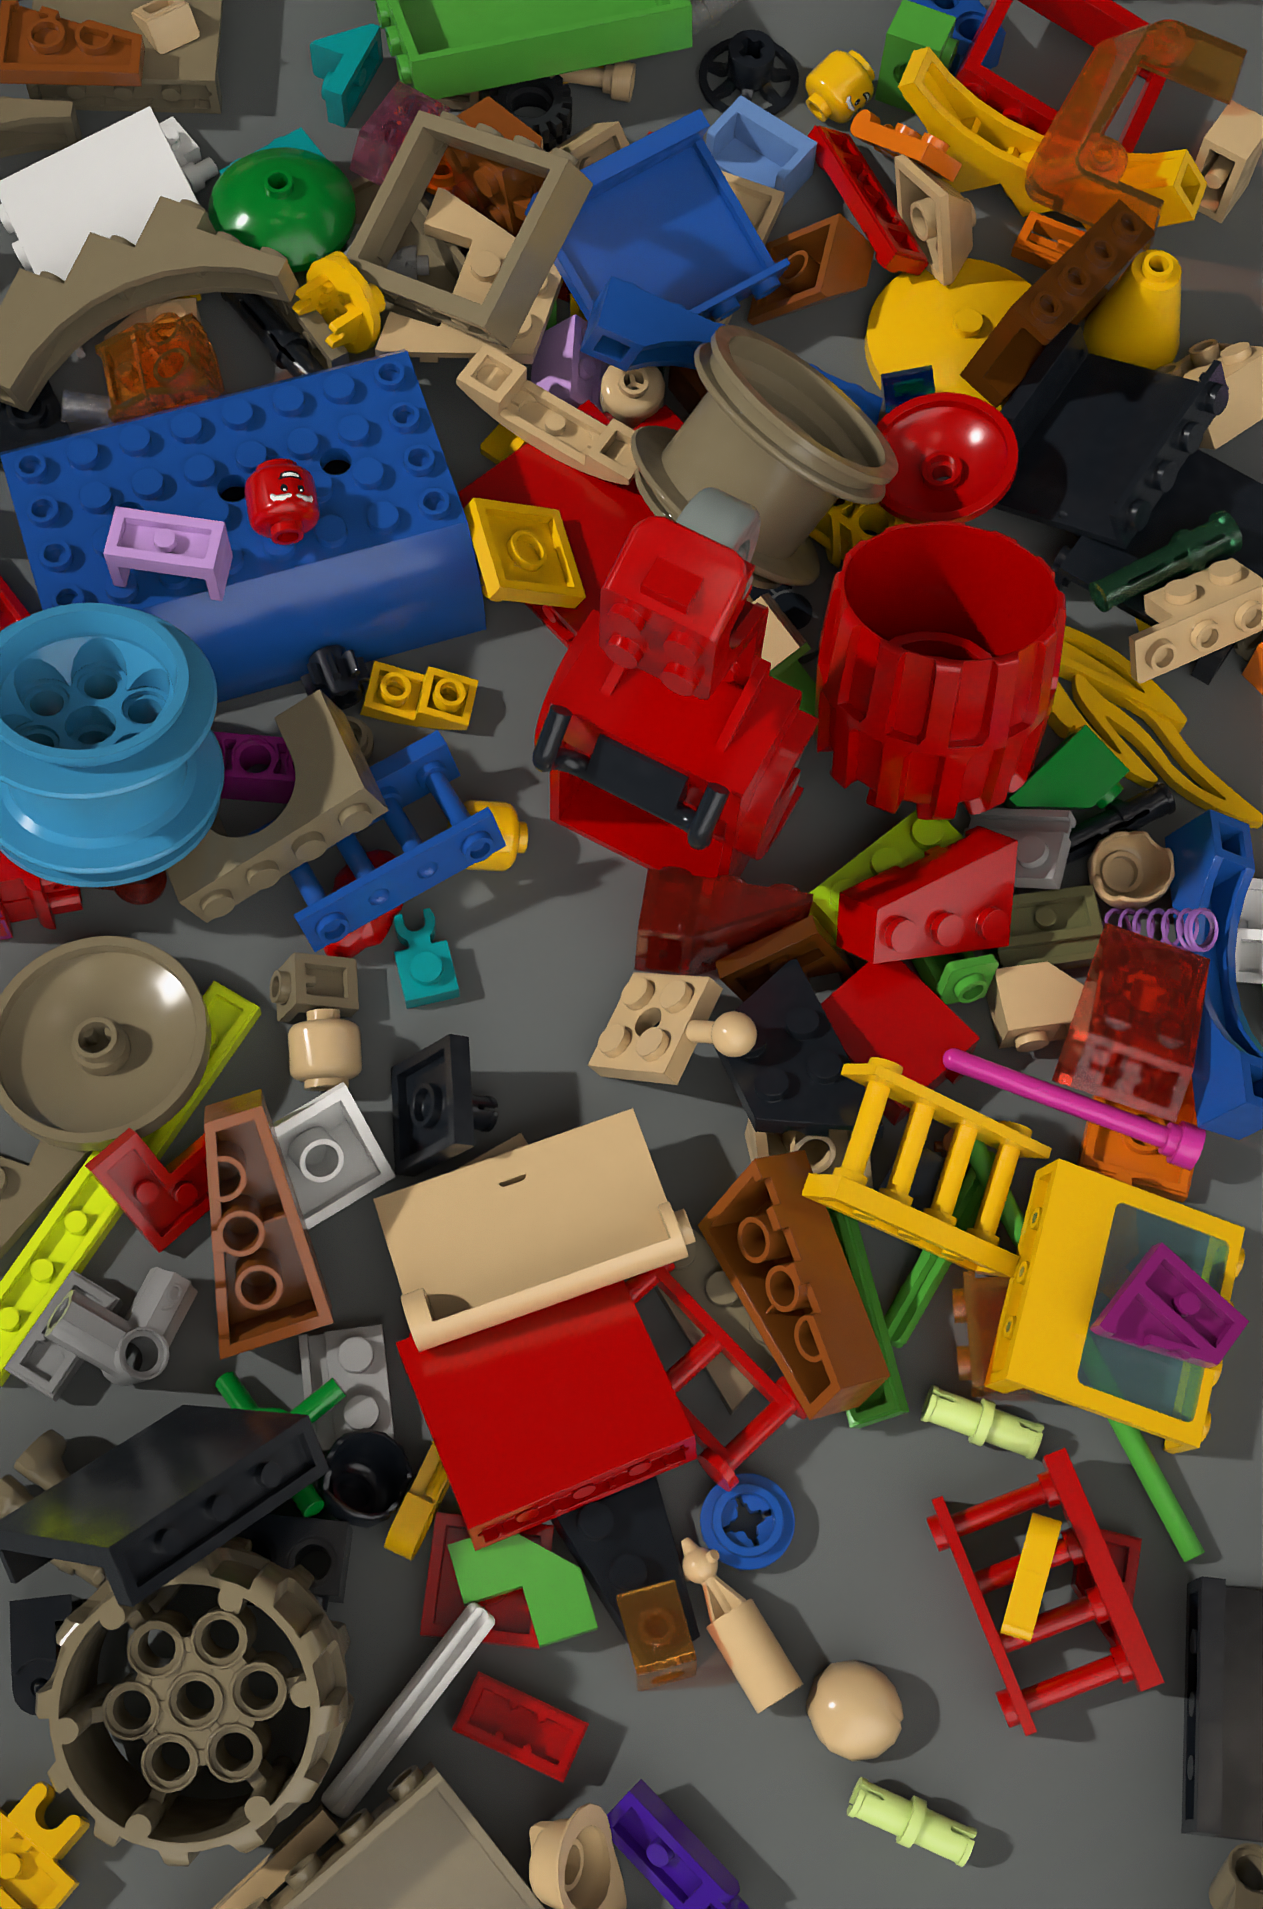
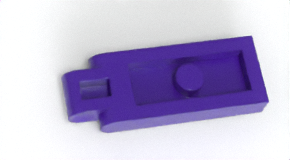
M642 1779L607 1814L612 1833V1842L674 1909H750L738 1895L740 1886L737 1879Z

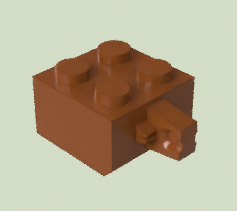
M490 96L485 97L457 115L470 127L476 128L478 123H483L500 132L506 139L513 141L515 135H520L531 140L543 150L542 137ZM448 146L445 151V157L452 168L454 176V196L516 237L526 218L524 213L533 194L541 189L545 178Z

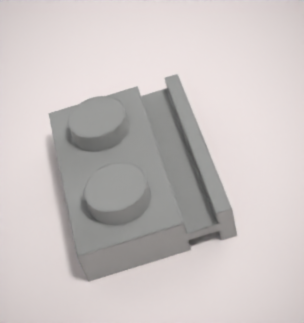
M992 808L981 814H969L971 821L969 828L964 829V838L965 831L981 826L1018 840L1014 887L1060 889L1071 846L1069 839L1071 828H1075L1077 822L1070 810Z
M383 1325L324 1332L325 1334L312 1336L307 1334L298 1335L304 1400L332 1377L347 1395V1397L312 1424L322 1452L329 1451L334 1442L343 1434L361 1428L384 1432L395 1440Z

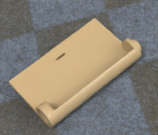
M633 1108L373 1199L403 1294L400 1297L406 1320L419 1352L687 1258L689 1256L686 1245L696 1242L685 1209L674 1212L670 1202L666 1199Z

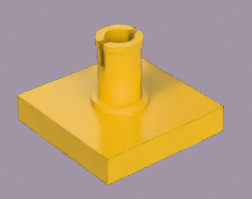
M473 498L463 510L468 521L473 546L482 573L480 576V582L483 585L481 586L482 594L486 598L494 602H502L504 600L574 609L586 598L559 510L481 498Z

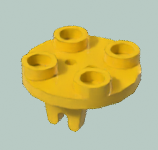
M335 251L313 262L306 274V284L295 292V295L300 300L293 304L292 309L299 316L316 310L333 332L325 339V342L332 349L344 345L348 352L358 354L374 347L380 337V313L385 310L386 306L381 290L372 283L368 284L358 269L350 263L347 256L340 251Z

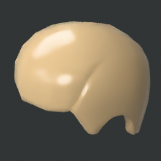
M1146 831L1113 832L1099 840L1087 861L1090 885L1093 884L1095 894L1106 904L1117 909L1125 910L1132 908L1139 910L1154 903L1166 893L1175 876L1174 857L1171 849L1159 846Z
M855 1659L831 1663L814 1678L806 1701V1712L818 1739L830 1752L852 1762L877 1758L896 1742L902 1729L903 1709L895 1686L877 1668Z

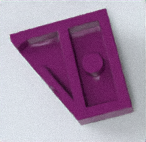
M1161 1242L1153 1245L1089 1329L1096 1335L1197 1366L1210 1368L1217 1366L1249 1321Z

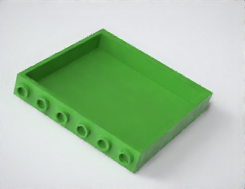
M371 0L375 1L379 25L381 29L385 28L391 57L396 56L400 82L402 86L410 84L416 103L693 47L692 4L690 0Z

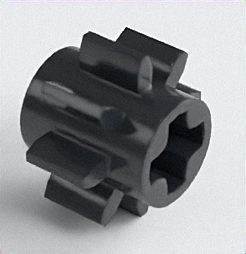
M340 645L327 646L313 653L307 664L309 673L301 676L307 696L320 689L341 710L354 706L362 699L363 692L365 691L362 683L371 679L363 657L356 658L353 650L346 651L345 647Z

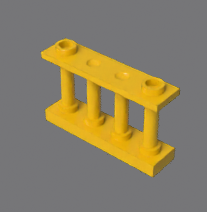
M870 1057L868 1063L844 1064L840 1075L867 1088L842 1166L835 1167L832 1175L808 1173L802 1196L976 1274L1013 1278L1020 1256L998 1247L1000 1238L996 1236L997 1228L1018 1159H1049L1052 1148L1032 1139L1033 1131L1024 1125L1010 1121H1000L999 1123L903 1076V1067L895 1062L879 1057ZM890 1098L911 1108L887 1186L886 1188H880L878 1192L866 1186L868 1177L864 1175L887 1099ZM932 1119L955 1130L931 1207L924 1208L922 1212L911 1207L913 1198L908 1195ZM975 1140H978L997 1149L974 1227L967 1228L965 1232L955 1227L957 1218L952 1215Z

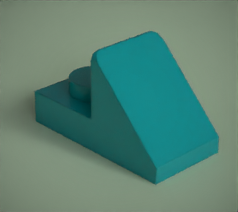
M372 23L317 39L310 44L313 73L316 77L324 79L321 97L326 102L328 122L344 128L347 126L383 61L380 26Z

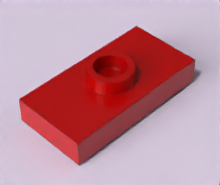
M478 1671L452 1727V1731L564 1784L589 1723Z

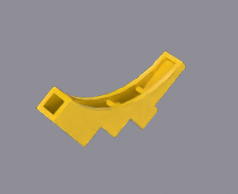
M930 47L913 51L898 88L926 127L928 134L947 143L950 147L946 154L962 164L953 182L943 179L959 193L1001 184L1006 195L1012 200L1022 217L1028 216L1030 211L1040 214L1072 207L1076 218L1083 224L1086 231L1119 199L1139 215L1151 228L1193 221L1195 219L1207 182L1187 149L1152 154L1114 153L1078 147L1041 135L1008 119L978 99L948 71Z

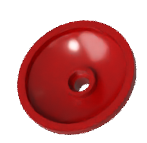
M951 392L922 395L895 407L876 425L890 444L898 462V472L889 483L885 484V496L878 504L888 513L902 521L918 524L938 522V520L963 523L973 520L989 511L1005 496L1016 476L1018 445L1012 426L1000 411L979 398ZM940 477H948V478H949V479L944 480V481H937V479L940 478Z

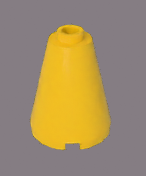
M1151 249L1141 252L1134 258L1086 320L1083 335L1089 353L1152 370L1173 362L1180 345L1182 275L1181 266L1174 256L1162 250Z

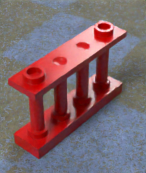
M1066 1448L1043 1456L1042 1463L1046 1471L1036 1475L1038 1481L951 1515L943 1496L931 1500L936 1514L926 1518L939 1552L949 1548L952 1551L1006 1686L1005 1689L995 1692L1007 1724L1009 1728L1021 1724L1025 1736L1037 1732L1030 1713L1115 1680L1121 1679L1123 1684L1134 1680L1138 1692L1165 1683ZM1048 1504L1050 1509L1060 1505L1069 1528L1060 1532L1062 1538L1057 1541L1050 1569L1072 1561L1074 1566L1085 1563L1094 1586L1084 1589L1086 1596L1038 1614L1031 1642L1000 1633L1001 1629L996 1630L983 1595L1014 1583L1021 1554L973 1572L960 1537ZM1095 1619L1098 1625L1109 1621L1118 1645L1109 1648L1110 1655L1020 1690L1006 1655L1007 1653Z

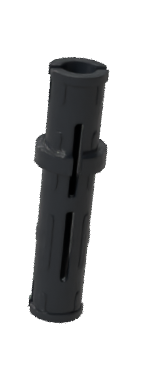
M221 292L222 298L231 305L248 327L271 351V360L277 367L286 369L292 377L325 369L308 350L307 340L299 332H292L260 295Z
M1158 782L1125 801L1115 799L1105 806V811L1077 824L1075 828H1071L1069 836L1071 846L1066 865L1092 853L1099 840L1113 832L1137 831V829L1167 814L1174 813L1176 804L1168 787L1164 783Z

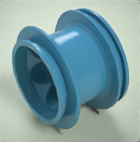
M73 603L48 608L25 617L0 631V851L11 862L23 870L51 882L77 887H109L136 882L158 874L185 858L203 840L218 812L225 772L221 748L215 734L211 730L218 699L214 672L201 648L187 634L155 615L137 609L104 603Z

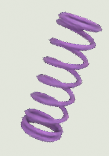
M1113 908L1106 913L1102 921L1104 930L1103 940L1110 949L1115 951L1128 949L1134 951L1142 949L1154 951L1158 949L1164 952L1170 950L1178 952L1186 950L1205 952L1214 946L1219 932L1216 917L1207 908H1196L1193 910L1185 908L1181 912L1175 908H1170L1166 912L1161 908L1153 909L1151 912L1146 908H1141L1137 912L1132 908H1127L1124 911ZM1115 913L1120 914L1118 933L1122 941L1121 944H1116L1108 933L1109 917ZM1129 913L1134 915V918L1132 920V932L1134 938L1131 942H1128L1131 934V923L1127 915ZM1143 913L1148 915L1146 923L1148 939L1144 943L1139 939L1141 931L1139 915ZM1158 913L1163 916L1161 921L1163 938L1159 943L1153 938L1155 932L1153 916ZM1172 913L1178 916L1176 920L1177 939L1173 943L1168 939L1170 928L1168 916ZM1188 913L1184 925L1183 915ZM1199 914L1205 915L1210 925L1208 937L1201 945L1195 942L1199 932L1197 917ZM1123 918H1125L1127 923L1126 937L1123 936L1122 932ZM1195 922V931H1194V934H1193L1192 928H1193V923Z

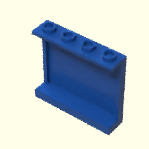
M701 109L580 170L593 183V186L554 261V265L587 321H589L594 301L611 276L623 281L632 282L641 289L669 302L679 303L687 310L704 318L713 317L715 322H719L735 313L741 307L739 304L741 300L751 295L754 296L755 300H760L781 286L778 279L789 267L790 262L785 258L775 264L703 140V136L710 127V124ZM538 192L535 193V194H533V196H532V198H531V200H530V202H529V204H528V207H527V209H526V211H525V213H524L526 216H527V214H528V212H529V210H530V208H531V206H532V204H533V202H534V200H535V198H536Z

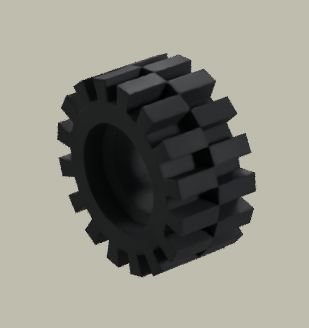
M555 75L552 79L549 76L489 89L490 95L488 96L542 137L543 149H546L547 152L555 148L556 143L560 145L566 141L567 135H571V89L568 84L563 85V78L560 75ZM534 106L545 110L546 113L535 118H525L515 114L514 111L522 107Z

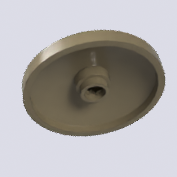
M121 936L88 937L62 944L39 956L25 966L0 995V1105L19 1127L34 1138L49 1145L75 1151L104 1150L128 1128L134 1130L141 1139L158 1130L170 1121L192 1097L208 1063L211 1048L210 1017L196 983L186 969L170 954L154 945L133 938Z

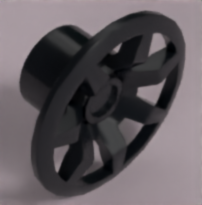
M750 29L741 31L732 38L721 41L706 53L700 64L699 85L705 99L721 113H724L730 106L720 99L730 96L738 89L741 91V95L751 102L753 93L759 91L763 99L772 104V106L764 110L772 115H776L786 109L797 94L799 72L795 61L783 47L773 42L766 33ZM728 51L727 62H713L717 56ZM775 56L785 64L787 69L773 67ZM708 72L721 78L728 76L721 85L713 91L711 90L707 81ZM770 80L774 83L790 80V88L783 98L772 87Z

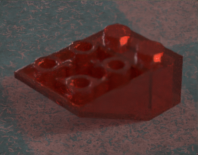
M668 866L660 870L648 868L637 932L634 970L696 976L716 970L715 961L733 953L739 946L754 943L781 930L789 922L808 917L814 894L801 892L799 888L789 884L779 883L769 887L747 884L742 878L732 875L708 878L692 875L691 872L680 867Z
M1105 923L1052 1081L1175 1123L1194 1070L1210 959Z

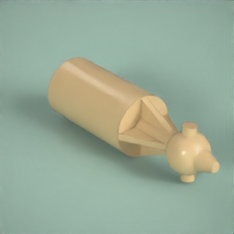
M689 1537L683 1539L681 1545L684 1554L682 1563L684 1579L687 1582L692 1581L702 1585L711 1623L706 1629L755 1711L759 1714L804 1685L753 1599L746 1600L716 1575L720 1558L719 1553L715 1549L709 1550L705 1547H699Z

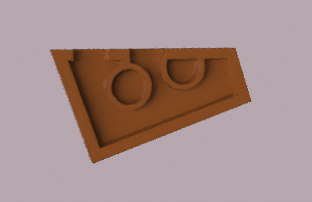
M1 0L0 84L142 87L145 55L142 35L89 19L82 23L60 18L58 10L45 6L36 11L20 6L18 0Z

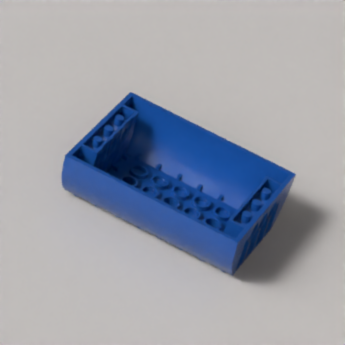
M405 349L0 452V458L42 610L73 603H104L137 609L168 621L187 634L207 657L217 684V703L300 681L301 676L309 673L307 664L311 655L327 646L340 645L345 647L346 651L351 649L354 651L356 658L363 657L364 662H369L487 629L481 582L468 521L410 356ZM290 459L308 470L315 481L320 510L319 520L316 526L305 533L304 538L297 543L279 545L274 543L271 538H265L257 534L249 523L246 498L237 502H228L221 498L222 493L230 487L239 486L245 488L246 480L255 472L256 467L267 460ZM333 460H343L351 465L345 473L340 475H331L323 470L324 466ZM115 507L225 522L233 558L223 600L210 599L205 579L130 569L126 587L114 586L103 553Z

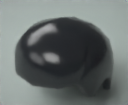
M361 1428L343 1434L334 1442L325 1455L330 1471L317 1479L316 1489L325 1503V1510L336 1519L347 1521L352 1526L369 1528L388 1520L391 1514L398 1509L405 1491L412 1480V1468L404 1448L388 1434Z

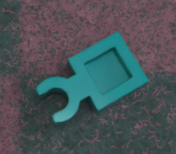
M430 908L423 909L425 925L419 931L408 930L405 927L402 914L395 915L394 919L397 939L402 945L408 947V949L394 952L407 1009L460 997L448 941L431 943L436 935V921Z

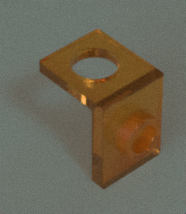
M669 1580L617 1595V1604L635 1668L638 1692L696 1676L697 1658L676 1582Z

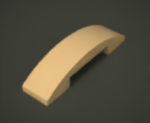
M484 343L456 378V384L480 408L509 431L552 458L591 476L618 484L629 485L635 477L637 465L632 455L630 443L635 430L615 418L606 426L527 380V367L490 345Z

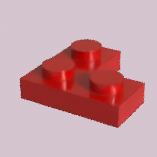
M128 1128L85 1165L144 1238L159 1253L210 1210L205 1133L164 1167L134 1130Z

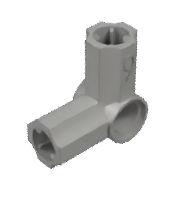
M154 1267L147 1274L123 1319L76 1290H71L55 1308L46 1324L47 1329L44 1337L101 1369L104 1377L111 1383L119 1386L137 1384L160 1375L166 1368L169 1360V1347L198 1291L191 1285V1281L176 1272ZM129 1342L135 1344L142 1353L143 1362L139 1371L130 1367L126 1361L125 1351Z

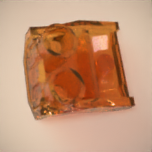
M166 312L157 316L151 323H136L95 345L96 354L103 362L112 407L107 412L109 419L113 423L192 404L207 397L215 398L225 391L215 350L202 324L192 313L179 317L176 313Z

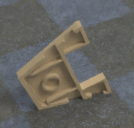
M440 187L436 191L424 222V235L469 249L452 294L482 305L516 237L446 189ZM553 263L510 349L443 323L440 326H435L390 311L376 345L375 356L405 349L410 357H420V362L438 363L440 358H469L470 362L481 346L486 343L520 364H533L563 283L562 276Z

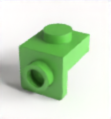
M972 951L910 959L922 981L946 1005L958 1002L971 1003L979 998H984L999 965L993 954L975 957Z

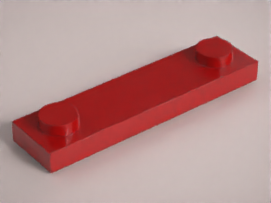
M815 125L808 134V137L817 142L816 163L829 175L876 251L875 259L892 273L901 271L920 276L929 264L928 259L851 136L840 131Z

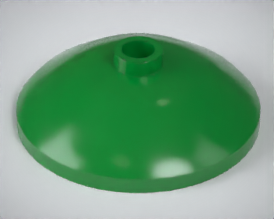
M279 147L251 153L228 167L212 189L208 212L209 220L216 233L219 231L228 233L237 238L242 244L258 250L262 247L272 248L287 258L292 272L296 273L308 270L313 262L343 248L355 226L356 201L348 178L330 160L308 150Z

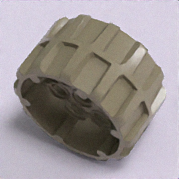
M235 1536L164 1585L197 1584L221 1589L217 1597L218 1603L210 1608L197 1621L194 1627L191 1621L180 1612L174 1610L154 1612L149 1603L156 1598L159 1589L133 1607L119 1605L108 1580L85 1603L66 1617L56 1634V1643L61 1645L54 1672L50 1680L36 1693L35 1714L38 1719H49L50 1736L56 1761L47 1772V1775L56 1792L61 1793L69 1788L76 1800L95 1819L94 1836L110 1847H115L122 1839H125L131 1843L158 1850L163 1862L167 1866L188 1867L198 1854L204 1850L225 1845H231L243 1853L254 1850L266 1842L277 1824L290 1816L301 1803L311 1800L336 1754L342 1735L351 1719L355 1699L347 1690V1668L344 1656L351 1640L346 1624L329 1620L319 1601L309 1590L314 1581V1576L301 1564L290 1569L282 1568L259 1554L251 1552L253 1543L250 1539ZM248 1601L262 1609L283 1630L294 1646L302 1668L294 1669L286 1656L276 1651L264 1650L257 1653L254 1650L252 1644L256 1640L258 1626L256 1617L251 1609L246 1606ZM226 1620L235 1626L239 1635V1643L236 1648L225 1649L215 1644L210 1633L212 1621ZM128 1622L134 1632L130 1635L127 1644V1658L135 1671L129 1673L114 1688L108 1683L98 1684V1664L108 1630H115ZM160 1629L172 1636L176 1649L174 1657L164 1659L156 1656L151 1651L148 1645L150 1630ZM255 1671H265L271 1674L278 1685V1696L272 1699H261L255 1696L248 1684L249 1674ZM191 1681L206 1683L213 1691L215 1697L214 1706L208 1709H200L193 1706L186 1694L187 1683ZM126 1691H139L148 1698L151 1706L150 1717L136 1718L130 1715L124 1705V1694ZM289 1697L295 1706L300 1708L310 1706V1726L301 1760L294 1764L293 1760L289 1757L279 1756L270 1765L266 1760V1756L272 1744V1735L266 1719L276 1715ZM108 1730L113 1736L122 1740L135 1741L140 1738L143 1739L147 1746L141 1758L142 1774L131 1766L120 1753ZM238 1732L248 1737L253 1745V1757L243 1760L232 1757L225 1748V1735ZM175 1742L185 1747L190 1758L189 1767L175 1769L169 1766L163 1759V1743ZM204 1765H207L210 1772L219 1780L228 1783L247 1780L254 1789L252 1793L215 1800L181 1795L183 1788L193 1781Z

